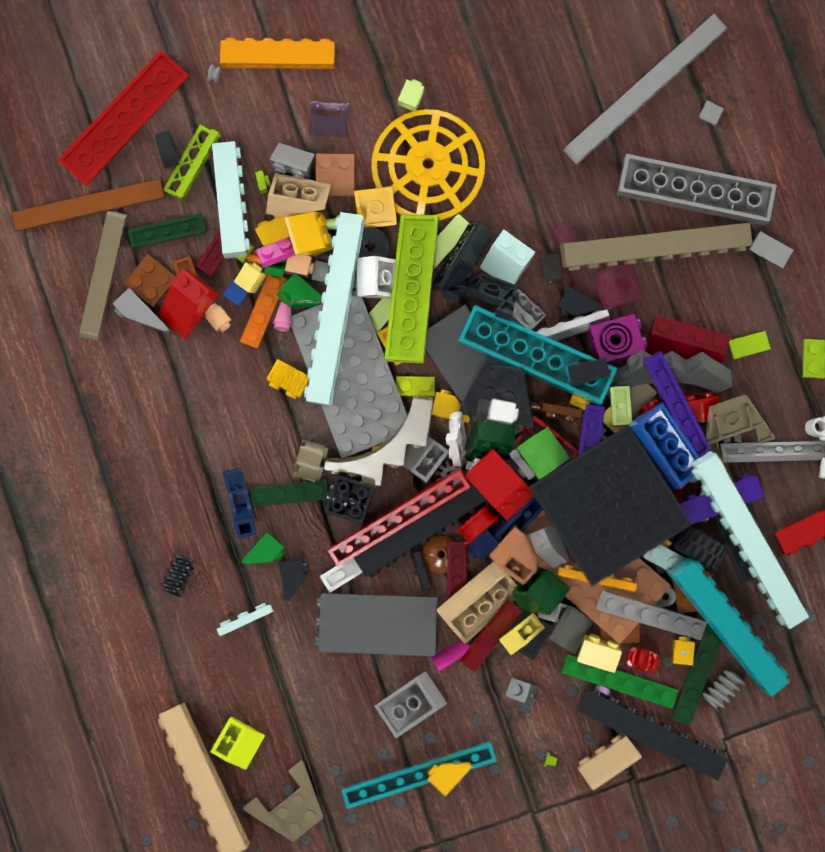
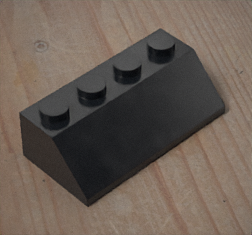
M476 220L468 223L435 277L432 288L443 294L445 289L450 291L454 288V285H462L464 280H468L472 274L471 268L482 257L480 253L483 248L486 249L492 240L490 238L492 232L481 221Z

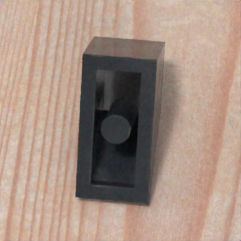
M568 287L557 310L565 318H576L600 310L602 305Z
M303 559L279 562L285 601L291 600L306 578L305 574L308 573L307 562H303Z

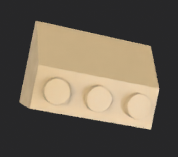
M617 735L611 740L612 744L607 747L601 746L595 751L596 754L591 758L587 756L578 762L580 765L577 769L592 790H595L642 758L626 735Z

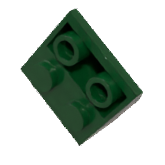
M478 419L471 429L465 458L473 460L475 458L482 459L491 449H494L505 460L515 447V426Z
M537 568L536 572L524 585L519 583L512 591V595L520 610L551 615L570 591V587L548 569Z

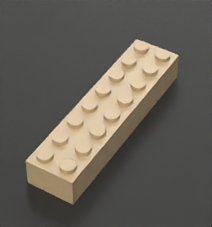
M185 702L159 714L160 719H158V723L161 729H165L168 734L166 740L170 748L174 747L176 755H174L176 762L179 766L182 765L185 771L183 777L186 783H190L193 788L191 794L195 802L199 801L200 814L204 820L207 819L210 825L208 826V831L211 837H215L218 842L216 845L218 852H241L247 849L250 844Z

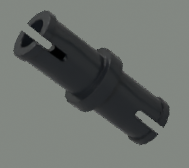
M422 550L411 553L410 556L415 567L414 573L418 576L421 590L433 588L428 573L429 567H426Z

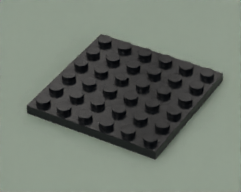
M629 425L529 486V489L591 587L692 525Z

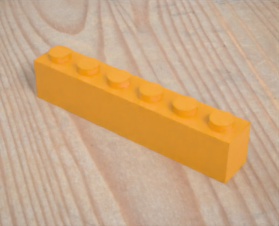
M226 38L225 41L221 40L220 64L222 68L335 69V43L329 39L312 42L311 39H301V41L282 39V41H274V39L266 38L263 41H256L253 38H246L244 41H237L235 38Z

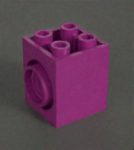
M635 314L590 326L587 333L594 358L597 360L606 358L609 365L627 360L628 357L640 350L645 351L647 342L644 336L641 337L640 329H642L640 319L636 318ZM610 338H615L618 341V345H613L610 342Z

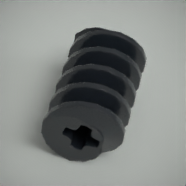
M174 554L173 557L177 561H170L174 568H167L170 576H164L163 578L167 583H160V585L164 588L165 592L181 598L178 591L185 590L181 584L188 583L184 577L191 576L187 570H194L190 563L197 562L182 555Z

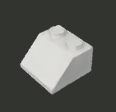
M378 256L357 258V296L365 298H391L396 260Z

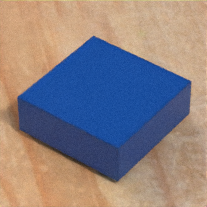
M233 280L223 296L237 306H240L249 292L237 285Z

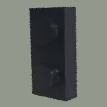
M606 358L567 367L572 386L611 377Z

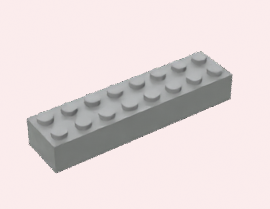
M626 154L617 195L766 226L770 222L777 185Z

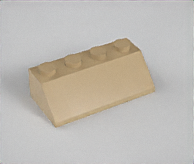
M493 561L436 611L465 644L488 625L507 599L512 603L515 602L512 591L517 585Z

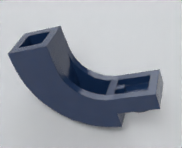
M242 467L224 471L223 477L230 499L237 538L242 539L257 535L253 508Z

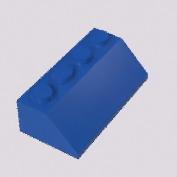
M663 403L642 414L629 424L671 491L682 488L694 477L692 473L694 468L691 463L699 459V456Z

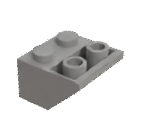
M278 143L270 158V162L277 173L285 175L287 172L293 174L292 177L309 180L316 158L315 154Z
M518 290L516 291L512 322L533 330L546 317V314L527 295Z
M427 436L426 446H422V448H413L410 444L406 446L403 467L427 483L447 457L449 451Z

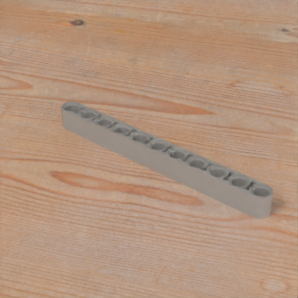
M713 14L567 145L563 151L576 165L581 162L722 35L727 29L725 24Z

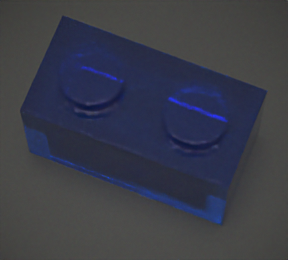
M486 529L468 545L471 548L468 552L475 560L477 558L482 560L499 543Z

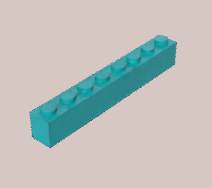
M488 741L344 787L341 791L346 807L349 809L431 783L428 780L430 776L428 772L435 764L439 766L441 763L469 762L472 765L471 770L496 762L497 760L491 742Z

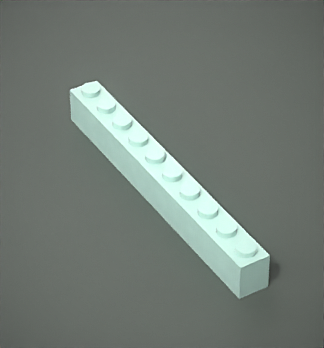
M340 212V217L336 218L335 229H337V234L332 239L334 250L333 255L330 254L328 260L330 272L326 274L325 285H327L326 292H323L321 303L324 305L323 310L318 315L320 327L319 330H316L314 338L317 341L316 349H312L311 360H313V365L308 370V379L310 381L309 386H306L304 391V397L308 403L332 407L356 275L357 258H359L366 220L362 215Z
M710 451L692 462L691 465L694 468L692 470L693 475L697 480H701L703 484L701 488L707 497L710 496L713 501L710 504L714 511L720 513L722 517L720 519L721 524L725 529H729L731 541L740 548L741 551L738 552L744 562H748L750 566L748 571L753 578H757L759 582L757 586L761 593H765L768 597L766 602L772 610L776 611L777 616L775 617L778 623L791 629L809 618L717 454Z

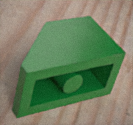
M296 273L287 280L276 294L281 302L292 308H313L318 306L322 299V296Z
M266 532L241 562L243 564L271 563L274 560L278 562L285 554L283 552L285 547Z

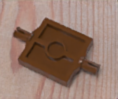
M530 402L531 410L539 411L546 419L555 420L556 417L563 418V422L568 423L584 419L585 411L580 409Z

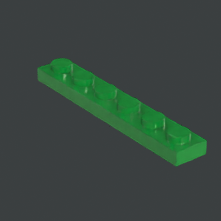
M568 654L561 672L672 709L678 693L677 689L618 670L613 673L578 662L577 657Z

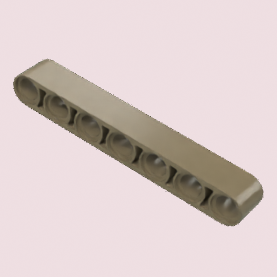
M113 211L107 212L81 323L80 338L97 342L101 339L128 222L127 214Z

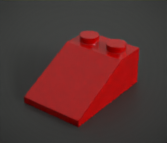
M182 268L170 285L158 318L186 340L219 293L192 271Z
M491 449L464 475L507 521L534 496L529 489V485L494 449Z

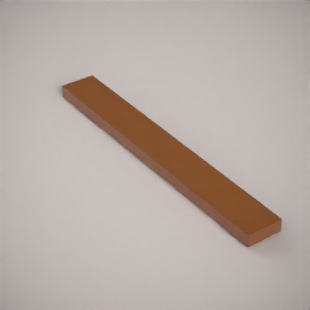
M161 179L15 211L12 212L15 229L18 232L164 199L165 196Z

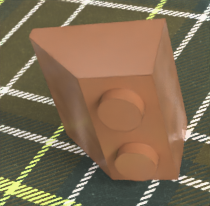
M316 154V181L331 184L328 196H354V154Z

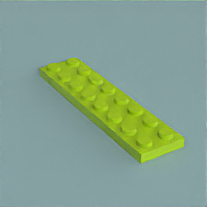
M401 214L385 361L424 364L439 216Z

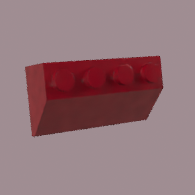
M656 315L653 319L645 352L652 356L658 351L662 352L663 355L673 351L686 360L703 352L722 364L731 336Z

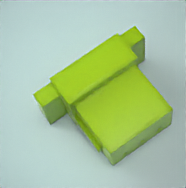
M547 752L543 766H556L558 758L550 756V753Z

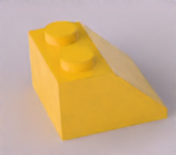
M309 212L285 218L295 255L316 256L333 249L331 244L332 238L326 227L327 221L322 213Z

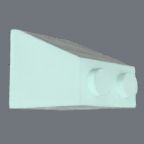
M503 230L490 248L480 269L492 277L515 284L533 260L535 252Z

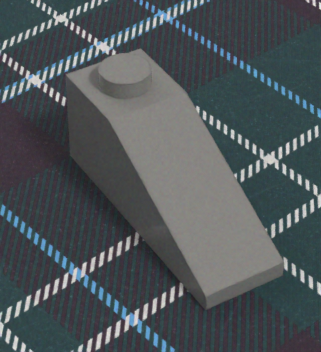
M130 288L113 303L116 307L114 311L121 318L125 316L130 321L167 334L171 332Z

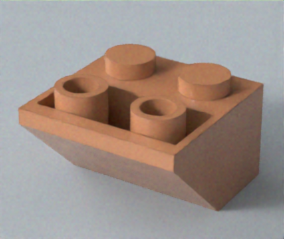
M516 527L489 555L501 570L522 585L537 570L539 555L535 553L530 537Z

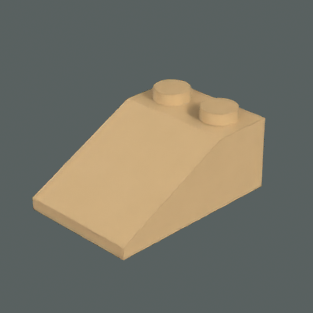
M275 173L268 194L266 214L288 217L323 210L326 206L331 184Z

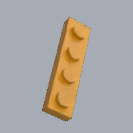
M564 565V568H559L558 576L588 582L582 572L575 571L576 567ZM610 575L598 583V585L635 592L637 584L633 583V579L622 577L621 580L613 579L614 575Z

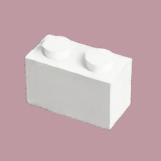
M493 399L489 405L487 421L512 424L517 420L518 409L515 408L516 404Z

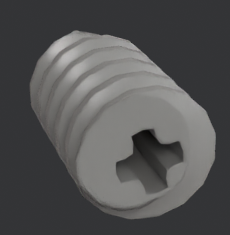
M732 670L731 672L724 671L726 678L718 677L721 683L714 682L715 689L708 688L710 695L703 693L704 699L717 711L718 706L723 709L725 708L722 701L730 702L728 695L735 697L734 689L740 691L738 684L746 685Z

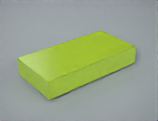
M766 331L730 340L728 344L733 360L771 349Z

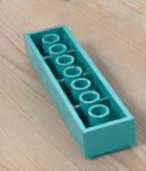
M474 305L459 338V344L503 364L522 367L526 374L598 406H601L617 371V368L608 365L610 378L572 386L567 367L597 359L512 321L496 317L494 313Z
M685 557L667 571L668 575L763 692L773 697L789 683V680L786 678L787 672L781 666L774 663L775 657L769 651L767 652L762 648L764 646L763 642L757 636L755 637L750 633L752 631L751 627L745 621L743 622L738 618L740 616L739 612L733 606L731 607L726 603L728 601L727 597L721 591L719 592L714 588L716 586L715 582L709 576L707 577L702 573L704 569L699 562Z

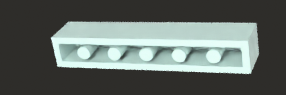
M235 141L214 143L212 148L223 256L225 259L247 256V250H250L249 238L245 237V232L248 231V222L244 220L243 213H247L246 203L242 202L241 196L245 195L244 184H240V177H243L242 165L238 166V159H241L240 147H236Z

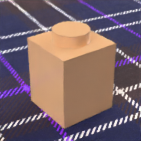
M296 255L287 259L285 272L291 275L296 273L300 277L308 278L309 274H313L315 263H312V257Z

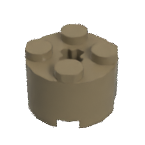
M302 440L300 444L302 446L298 451L294 470L297 471L293 472V476L313 482L319 481L323 471V466H320V463L324 462L328 448H325V445Z

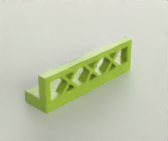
M202 125L198 127L181 157L179 165L176 166L163 190L184 202L213 151L212 144L217 143L220 138L218 131L210 130ZM204 131L209 135L205 142L200 144L198 137ZM199 148L200 151L196 158L191 160L190 151ZM190 164L187 174L181 176V167ZM181 181L176 192L170 189L173 182Z

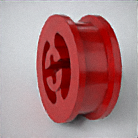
M489 505L475 513L456 531L457 534L461 533L466 539V545L480 536L499 518L498 515L494 516L490 512Z

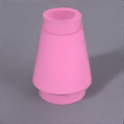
M283 302L280 303L273 321L274 329L286 332L292 326V308Z

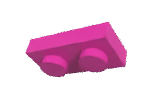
M290 237L256 250L257 257L263 268L296 256Z

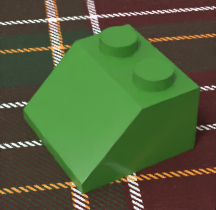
M548 427L516 448L538 481L570 459Z

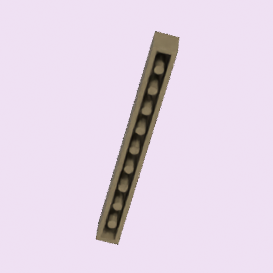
M750 223L564 243L560 245L562 267L569 268V271L580 270V266L586 265L588 269L599 268V264L606 263V267L617 266V262L624 261L625 265L635 264L636 260L643 259V262L655 261L656 257H661L662 260L673 259L674 255H680V258L692 257L691 253L705 256L710 255V251H717V254L728 253V249H735V252L746 251V247L752 246Z

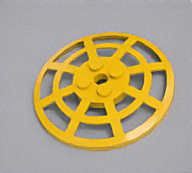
M417 110L404 114L394 120L380 135L372 155L371 168L376 188L382 187L378 177L377 161L389 162V174L394 183L392 185L393 194L399 190L407 198L418 202L417 213L409 212L395 203V210L399 215H424L426 203H438L449 198L455 208L441 214L425 216H439V221L451 218L470 205L477 196L484 178V152L477 136L461 119L439 110ZM432 115L431 125H420L408 130L402 123V121L414 116ZM440 116L456 122L467 133L458 138L451 131L438 126ZM396 127L402 135L394 143L390 154L379 153L385 137ZM430 130L428 141L418 143L412 136L414 133ZM437 132L448 136L453 142L445 147L437 143ZM406 139L412 148L407 156L396 155L399 146ZM470 139L475 143L478 152L479 169L468 166L467 153L463 144ZM456 148L461 153L462 165L451 163L449 153ZM426 159H430L434 165L432 168L426 169L423 166V162ZM394 162L406 165L407 174L399 180L395 173ZM450 171L461 173L458 181L451 188L445 180ZM467 174L477 176L478 178L472 192L461 203L455 193L462 186ZM412 180L421 186L419 196L409 192L403 186ZM440 185L444 191L442 195L427 197L428 187Z

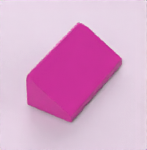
M459 640L433 656L432 661L438 671L460 659L469 649V645Z

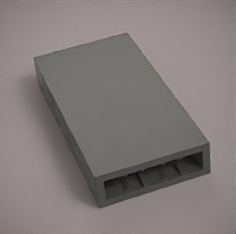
M463 305L427 329L425 352L461 405L485 361L503 364L459 344V338L471 314L466 305ZM478 400L476 416H469L474 425L478 419L487 420L490 400Z
M321 593V597H317V609H320V617H316V628H319V636L315 637V648H319L318 652L435 656L436 597Z

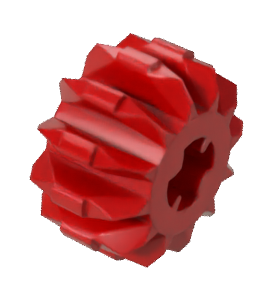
M633 647L627 653L626 665L636 670L654 673L659 666L660 656L654 652Z

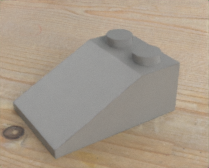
M424 672L375 705V708L394 737L397 738L441 709L447 702L427 672Z

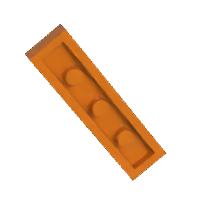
M268 274L241 337V343L255 349L259 348L279 301V297L276 294L287 282L286 278L280 276L273 277Z

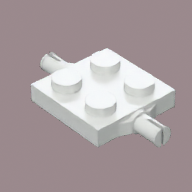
M454 412L450 415V434L446 435V444L450 446L449 458L452 459L453 465L461 467L462 464L467 463L465 458L467 436L462 412Z

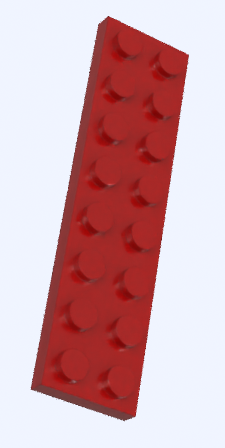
M160 50L58 161L87 187L189 78V75Z

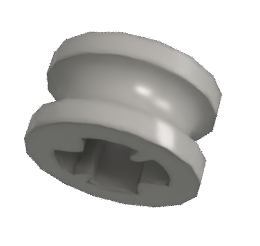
M211 64L207 81L213 80L214 83H218L221 73L220 66L215 68Z

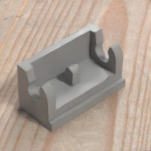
M761 231L758 232L749 249L781 268H784L793 252V249Z

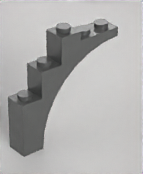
M640 350L628 357L627 364L617 369L609 388L619 386L633 387L654 383L643 363V360L651 355ZM673 351L663 355L677 383L700 386L717 394L733 386L731 370L703 352L688 360ZM608 388V391H607V393H606L607 395H610V389H609V388Z

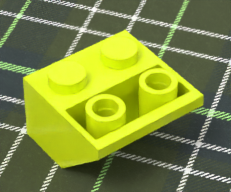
M230 717L211 753L246 770L265 735L238 719Z

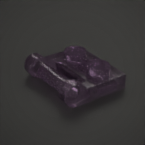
M311 100L309 134L347 137L349 102L337 104ZM317 110L343 111L342 116L316 115Z

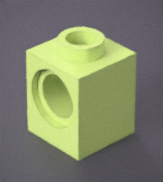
M406 80L398 99V105L416 111L424 93L422 83L416 80Z

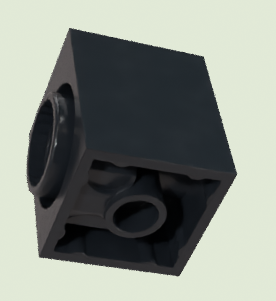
M337 475L336 480L332 481L326 497L325 513L364 526L375 487Z

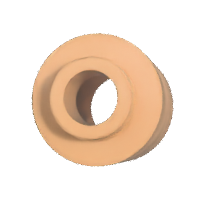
M214 303L206 311L205 318L216 332L220 330L224 332L231 326V319L221 306Z

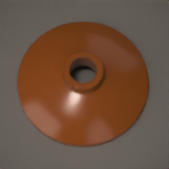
M444 535L434 536L424 545L422 550L426 567L428 566L430 571L444 574L447 573L446 541L454 540ZM439 551H444V558L438 557Z

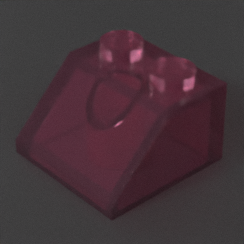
M632 264L608 267L592 275L604 310L616 309L644 299Z

